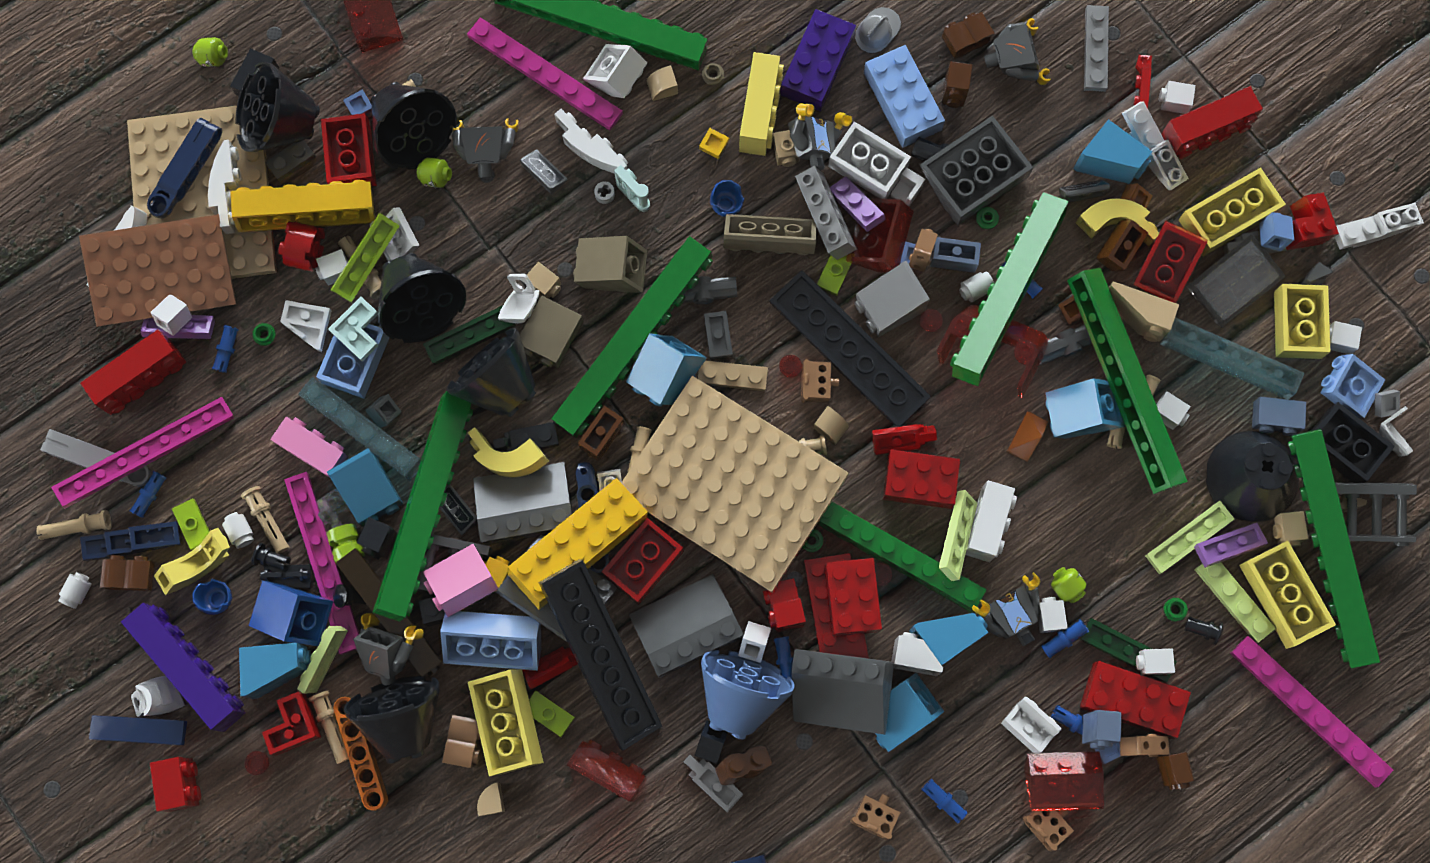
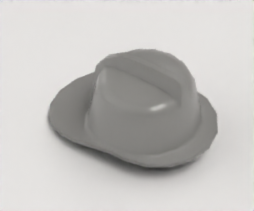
M880 7L874 9L860 23L856 30L855 39L857 45L868 53L882 51L900 30L901 21L899 15L890 8Z

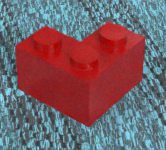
M1324 192L1306 195L1290 205L1295 219L1293 220L1294 241L1286 247V250L1320 245L1339 234Z
M794 578L780 581L773 593L769 590L763 591L765 604H770L771 611L768 614L771 628L775 627L776 633L804 627L806 620Z
M300 691L276 700L284 723L262 732L269 754L274 756L321 738L307 696Z

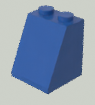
M262 580L249 626L285 642L319 646L333 601L280 583Z

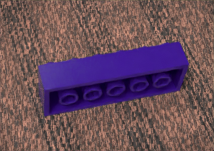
M142 603L123 619L121 623L211 730L225 732L246 713L242 709L244 706L243 702L236 695L232 696L227 691L229 686L221 677L218 679L212 673L214 671L212 665L207 660L202 661L197 655L199 650L191 642L187 643L183 639L184 632L176 624L173 626L168 621L170 616L162 607L158 609L154 604L151 606Z

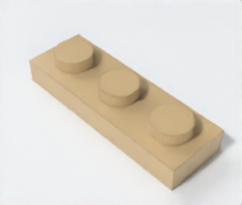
M705 361L699 369L698 379L710 386L765 391L768 367Z

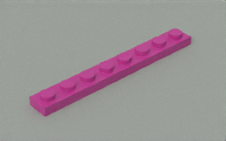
M481 17L467 33L468 38L609 131H611L622 116L623 111Z
M220 397L51 488L65 509L234 419V416L224 399Z
M304 472L284 480L321 597L333 601L335 587L339 584L344 585L339 567L335 564L332 555L333 549L329 545L326 536L327 530L309 474ZM333 602L328 618L330 626H342L348 630L338 649L339 654L343 655L356 650L353 639L360 633L351 605L338 608Z
M1246 636L1230 653L1375 788L1379 787L1391 774L1393 769L1249 636Z

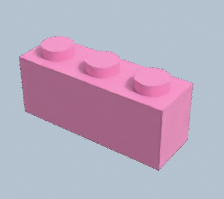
M285 417L270 439L276 445L329 477L327 471L347 459L348 456L343 452L344 447L334 441L331 444L324 440L326 436L315 429L310 432L305 428L307 424L295 417L291 420Z

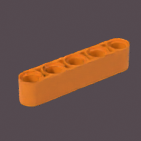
M340 697L334 703V713L362 803L368 810H381L387 805L388 795L372 744L360 731L355 737L349 735V728L353 723L343 714L341 708L351 698ZM360 747L366 750V756L362 760H358L356 757V751ZM367 770H371L373 773V779L369 783L363 780V774ZM373 793L380 795L381 800L377 806H373L370 803V797Z

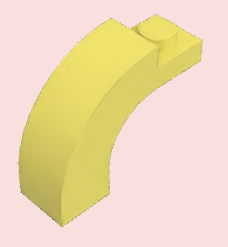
M1126 199L1100 201L1082 213L1076 222L1091 239L1106 226L1118 224L1119 221L1133 220L1148 232L1143 241L1148 247L1155 242L1159 234L1157 227L1152 222L1146 220L1150 211L1142 205Z
M474 427L468 432L472 438L469 442L477 451L473 455L475 459L497 475L522 477L539 470L549 462L537 444L531 439L513 451L499 452L493 449L477 428Z
M219 528L213 529L194 550L181 558L161 565L154 577L164 594L168 595L196 582L223 563L229 556L227 551L230 546L227 538L222 535Z

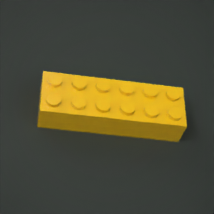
M354 180L352 183L333 181L326 185H320L319 183H308L306 186L287 184L281 188L262 186L260 189L251 190L241 187L236 189V191H230L232 218L238 232L286 229L288 221L323 227L366 224L375 220L371 183L365 180Z
M616 478L509 565L508 576L540 610L548 603L539 585L540 581L579 559L583 560L587 569H589L643 524L647 518L648 511Z

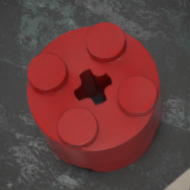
M288 221L285 229V240L280 242L278 254L282 255L285 266L313 272V268L318 267L316 259L322 257L324 246L320 245V240L325 239L324 229L296 221Z

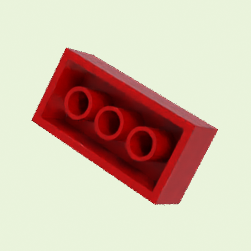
M1251 86L1170 120L1161 135L1164 140H1169L1176 156L1179 159H1183L1189 156L1193 150L1198 148L1200 151L1211 146L1214 141L1219 140V142H1223L1235 132H1239V134L1246 132L1252 127L1251 124L1258 119L1257 116L1263 108Z
M157 329L83 380L80 384L97 407L110 415L122 411L131 400H137L142 397L144 391L161 384L163 378L170 373L178 372L182 365L186 363V360L174 343Z
M1097 661L1092 665L1080 708L1090 712L1095 710L1121 712L1122 723L1160 736H1168V739L1178 738L1191 692Z

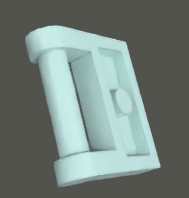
M620 165L614 170L617 187L638 210L642 212L648 211L650 209V201L647 198L649 194L648 187L645 184H638L635 174L630 169L625 170Z

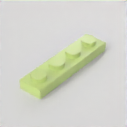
M966 490L957 492L939 563V569L951 581L960 580L978 504Z
M1218 501L1146 554L1145 557L1155 570L1161 574L1194 550L1196 544L1209 539L1233 521L1234 518L1222 502Z
M1221 562L1206 568L1201 564L1194 569L1254 642L1259 643L1276 629Z

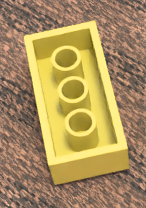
M753 53L740 130L739 152L766 156L767 148L771 149L776 110L780 96L779 92L783 79L784 65L780 64V56Z
M1260 167L1186 210L1179 218V222L1185 230L1208 240L1202 252L1204 257L1235 237L1259 225L1270 213H1279L1286 204Z
M1289 541L1279 544L1239 565L1269 620L1276 628L1275 630L1286 649L1294 647L1336 625Z
M510 669L469 681L468 686L489 776L502 775L544 763L522 669Z

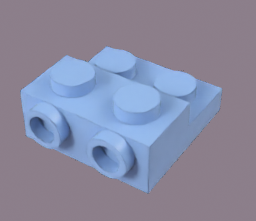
M1354 354L1338 356L1332 362L1333 371L1321 382L1323 389L1320 393L1334 404L1339 402L1358 418H1365L1375 400V393L1379 392L1385 379Z

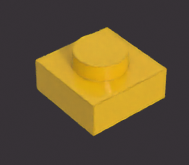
M709 128L699 145V149L719 159L729 142V137Z

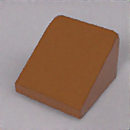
M1136 183L1128 184L1120 199L1130 200L1147 208L1153 195Z
M1074 296L1058 305L1069 325L1082 319Z

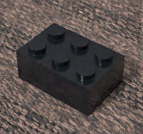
M1339 402L1331 406L1311 430H1322L1330 465L1353 483L1367 482L1395 447Z

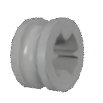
M605 181L596 185L594 193L599 203L608 204L614 200L615 191L611 183ZM604 188L608 189V193L611 192L606 194V197H602L601 193H599L603 192Z

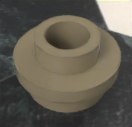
M715 63L708 64L702 71L703 80L709 85L721 83L724 78L723 68ZM711 73L717 74L715 78H712L709 75Z

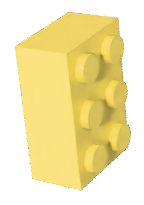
M1280 285L1274 291L1276 357L1324 358L1330 353L1328 286Z

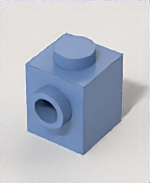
M1272 212L1259 223L1262 247L1282 251L1294 241L1292 217Z

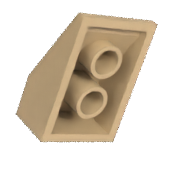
M1116 282L1111 283L1109 290L1120 317L1139 335L1144 336V339L1151 342H1160L1171 330L1179 304Z

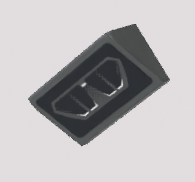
M537 149L520 160L521 166L551 195L568 180Z
M1103 180L1061 187L1059 192L1061 199L1067 200L1070 203L1105 196L1110 189V184Z
M449 484L444 490V493H447L445 503L439 508L462 536L478 523L477 517L451 484Z

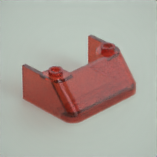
M978 305L967 306L951 321L937 349L940 364H944L956 338H963L964 335H969V326L972 319L979 316ZM1012 320L1001 342L1015 347V359L1027 366L1017 385L1018 397L1023 398L1046 352L1048 338L1043 332Z

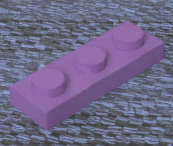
M844 177L830 187L835 200L867 232L886 220L884 213L847 177Z
M191 315V320L172 336L157 326L153 318L144 319L140 332L142 337H147L159 329L168 338L211 339L215 320L213 316Z
M1254 523L1198 543L1194 548L1206 568L1262 548L1268 542L1258 523Z

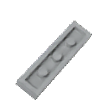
M1087 5L1085 8L1084 91L1106 92L1108 88L1109 6Z

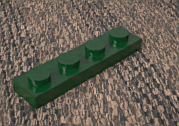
M503 305L423 343L433 365L441 363L515 327V323L504 322L498 319Z
M1089 618L1086 624L1089 632L1079 639L1136 669V656L1139 655V651L1152 649L1092 618ZM1171 674L1150 676L1163 683H1167Z

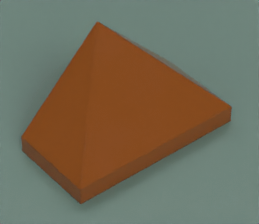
M1027 411L1007 452L1028 462L1043 436L1048 421Z

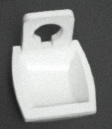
M509 274L507 278L514 291L504 303L498 319L509 323H524L531 316L540 291L535 290L526 274ZM516 280L523 281L527 287L523 289L522 286L516 283Z
M1406 406L1382 422L1379 434L1395 446L1392 450L1397 456H1407L1413 452L1405 439L1390 423V421L1408 409Z
M166 676L156 677L136 685V691L131 695L137 717L143 714L144 716L165 714L185 706L182 695Z

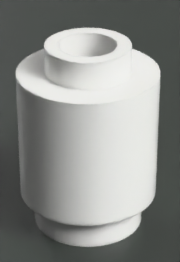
M979 272L961 282L959 291L964 300L974 302L987 294L991 283H994L988 272Z
M235 512L224 518L225 522H223L222 526L231 544L235 545L237 549L243 548L254 541L252 537L253 532L244 514L238 515Z
M76 572L75 575L69 574L59 593L60 598L58 601L76 609L78 604L83 602L92 585L88 582L89 577L79 572Z

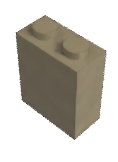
M541 295L520 334L526 357L531 358V356L540 359L539 362L548 368L552 366L559 368L583 323L582 315Z

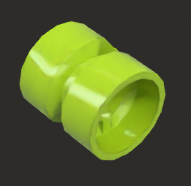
M355 524L341 525L326 532L329 545L334 547L332 555L335 564L355 548L360 551L363 557L365 556V553L361 551L363 547L357 544L359 535Z

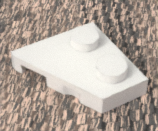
M286 300L280 322L318 352H322L332 310L326 307Z

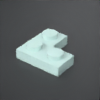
M362 297L328 328L362 362L379 346L363 330L378 315V312Z

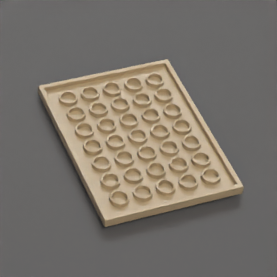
M237 106L127 120L134 207L147 213V225L217 215L211 211L208 205V187L214 159L224 140H229L238 149L239 160H236V165L240 169L242 178L241 181H238L239 188L246 187L251 190L260 189L262 186H269L267 164L265 163L267 161L266 150L248 152L243 150L238 143L236 135H240V126L235 124ZM199 118H203L211 124L222 128V136L184 198L176 204L171 214L166 218H155L147 208L148 198L194 123ZM234 225L235 233L225 234L223 231L232 279L277 273L273 230L238 232Z
M692 376L623 479L622 484L649 514L773 593L847 479L849 473Z

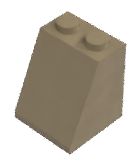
M628 236L579 238L576 249V268L573 272L575 283L585 289L643 293L647 250Z

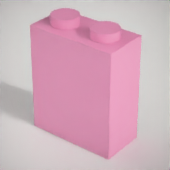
M474 544L423 571L427 581L423 582L430 595L435 594L436 597L432 599L438 611L443 609L447 617L498 589Z

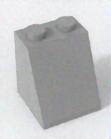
M904 261L856 294V302L854 304L860 314L864 313L867 318L866 324L870 332H875L877 337H880L924 313L930 299L907 261Z

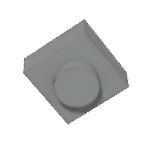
M1393 389L1375 393V416L1381 418L1391 416L1400 410V391Z

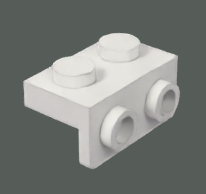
M400 207L393 208L386 217L398 224L399 228L383 252L388 261H393L398 257L413 253L419 246Z
M1024 697L1001 722L1005 728L1036 756L1061 731V727L1056 724L1055 720L1046 715L1028 697Z

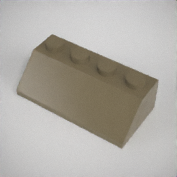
M726 214L724 249L732 251L752 250L757 253L772 251L777 254H784L786 252L799 255L814 254L816 245V224L814 219Z

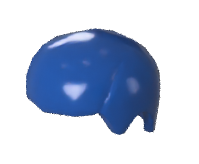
M722 180L717 183L710 195L712 209L722 217H726V214L736 215L739 213L744 202L741 186L732 180Z
M211 579L207 583H199L192 593L193 603L201 612L208 615H217L227 610L230 606L232 592L225 582Z

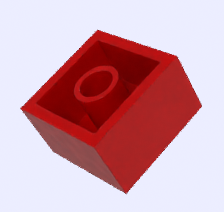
M175 757L150 763L156 812H172L199 806L201 790L199 786H196L195 776L198 775V768L196 762H193V758Z

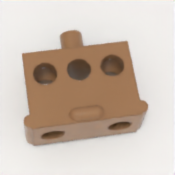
M921 229L913 254L909 256V266L911 268L924 272L926 266L930 265L931 261L929 259L938 234L933 233V230Z
M805 359L801 365V402H828L830 400L831 386L839 387V379L831 378V362H812Z
M1148 734L1147 736L1121 738L1120 755L1149 757L1170 755L1168 736Z
M884 794L881 795L879 802L865 795L855 817L851 818L850 822L884 840H889L892 838L891 833L900 812L886 806L889 797ZM865 804L870 806V811L864 809ZM875 810H879L881 816H877ZM886 815H890L892 817L891 822L887 821Z
M1049 801L1043 802L1030 815L1023 817V822L1048 851H1056L1058 849L1057 846L1074 831L1063 819L1068 814V811L1062 807L1057 812ZM1042 810H1045L1046 816L1042 814ZM1051 819L1054 821V825H1051ZM1059 828L1062 830V835L1058 832Z

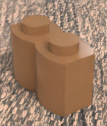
M452 715L442 763L473 768V764H478L480 750L477 749V744L481 739L476 719Z

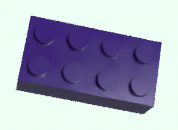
M815 9L782 81L780 95L798 103L812 104L815 110L821 112L853 41L856 25Z

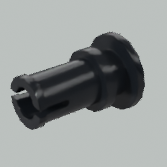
M260 543L255 548L252 556L253 565H269L284 572L289 568V566L280 562L290 564V557L273 552L272 549L266 548V545Z
M339 584L333 591V602L338 608L352 604L367 605L356 589Z
M1189 616L1184 631L1204 636L1206 640H1209V638L1213 639V645H1216L1222 636L1223 623L1220 622L1219 626H1216L1214 622L1210 621V623Z

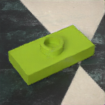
M849 253L838 260L830 255L817 285L823 291L837 296L855 258V254Z
M192 498L172 508L190 550L198 547L210 532L196 500Z
M537 691L529 699L533 718L562 738L575 717Z

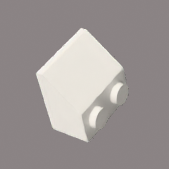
M606 44L583 80L612 97L625 98L631 92L637 78L642 75L647 62L631 46Z
M904 632L903 635H899L895 639L891 662H894V669L938 676L943 672V667L924 640L917 639V634Z

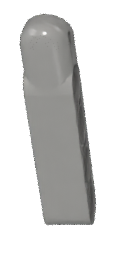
M49 429L45 442H43L40 451L84 468H88L114 454V452ZM144 466L121 478L119 481L141 487L148 482L151 477V471L147 466Z

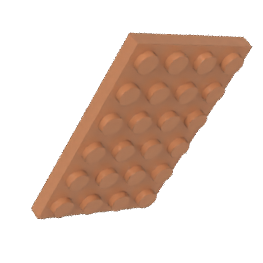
M219 214L79 236L97 327L153 318L151 311L168 295H173L185 303L190 312L236 304Z

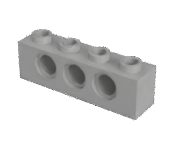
M813 166L796 175L795 178L828 253L838 260L857 250L824 173Z

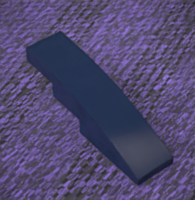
M177 521L134 526L125 530L104 532L101 535L80 537L83 562L110 558L111 555L124 556L180 545Z
M92 715L89 739L184 745L187 721Z

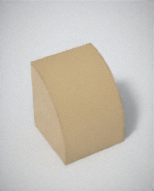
M671 65L655 71L647 78V85L653 101L678 94V85Z
M827 406L815 422L813 429L836 445L849 425L842 416Z
M500 783L491 784L481 793L477 804L478 816L505 812Z

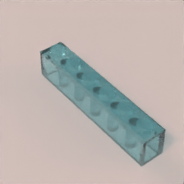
M1176 317L1171 330L1160 343L1162 346L1287 400L1297 393L1304 376V372Z
M314 377L298 393L306 403L366 449L369 448L375 456L409 482L416 475L421 461L420 458Z

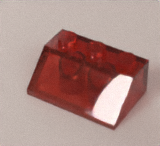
M343 0L356 42L362 53L403 40L391 0Z
M869 199L884 213L886 220L868 232L856 222L852 239L857 250L849 253L846 261L876 272L888 273L900 265L914 211L900 199Z
M591 739L588 743L582 741L566 766L627 801L633 802L646 779V776L642 775L644 770L631 763L630 767L621 763L623 758L612 751L609 755L600 751L603 746Z
M1100 751L1027 754L1024 771L1031 811L1104 809V772Z

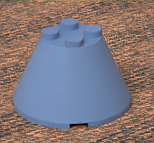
M719 650L709 651L703 655L701 660L708 718L710 720L709 726L717 731L724 730L730 732L735 738L745 739L746 735L752 734L793 693L794 682L790 677H787L786 680L780 675L781 670L764 660H761V663L738 656L739 652L729 651L728 655L719 654Z

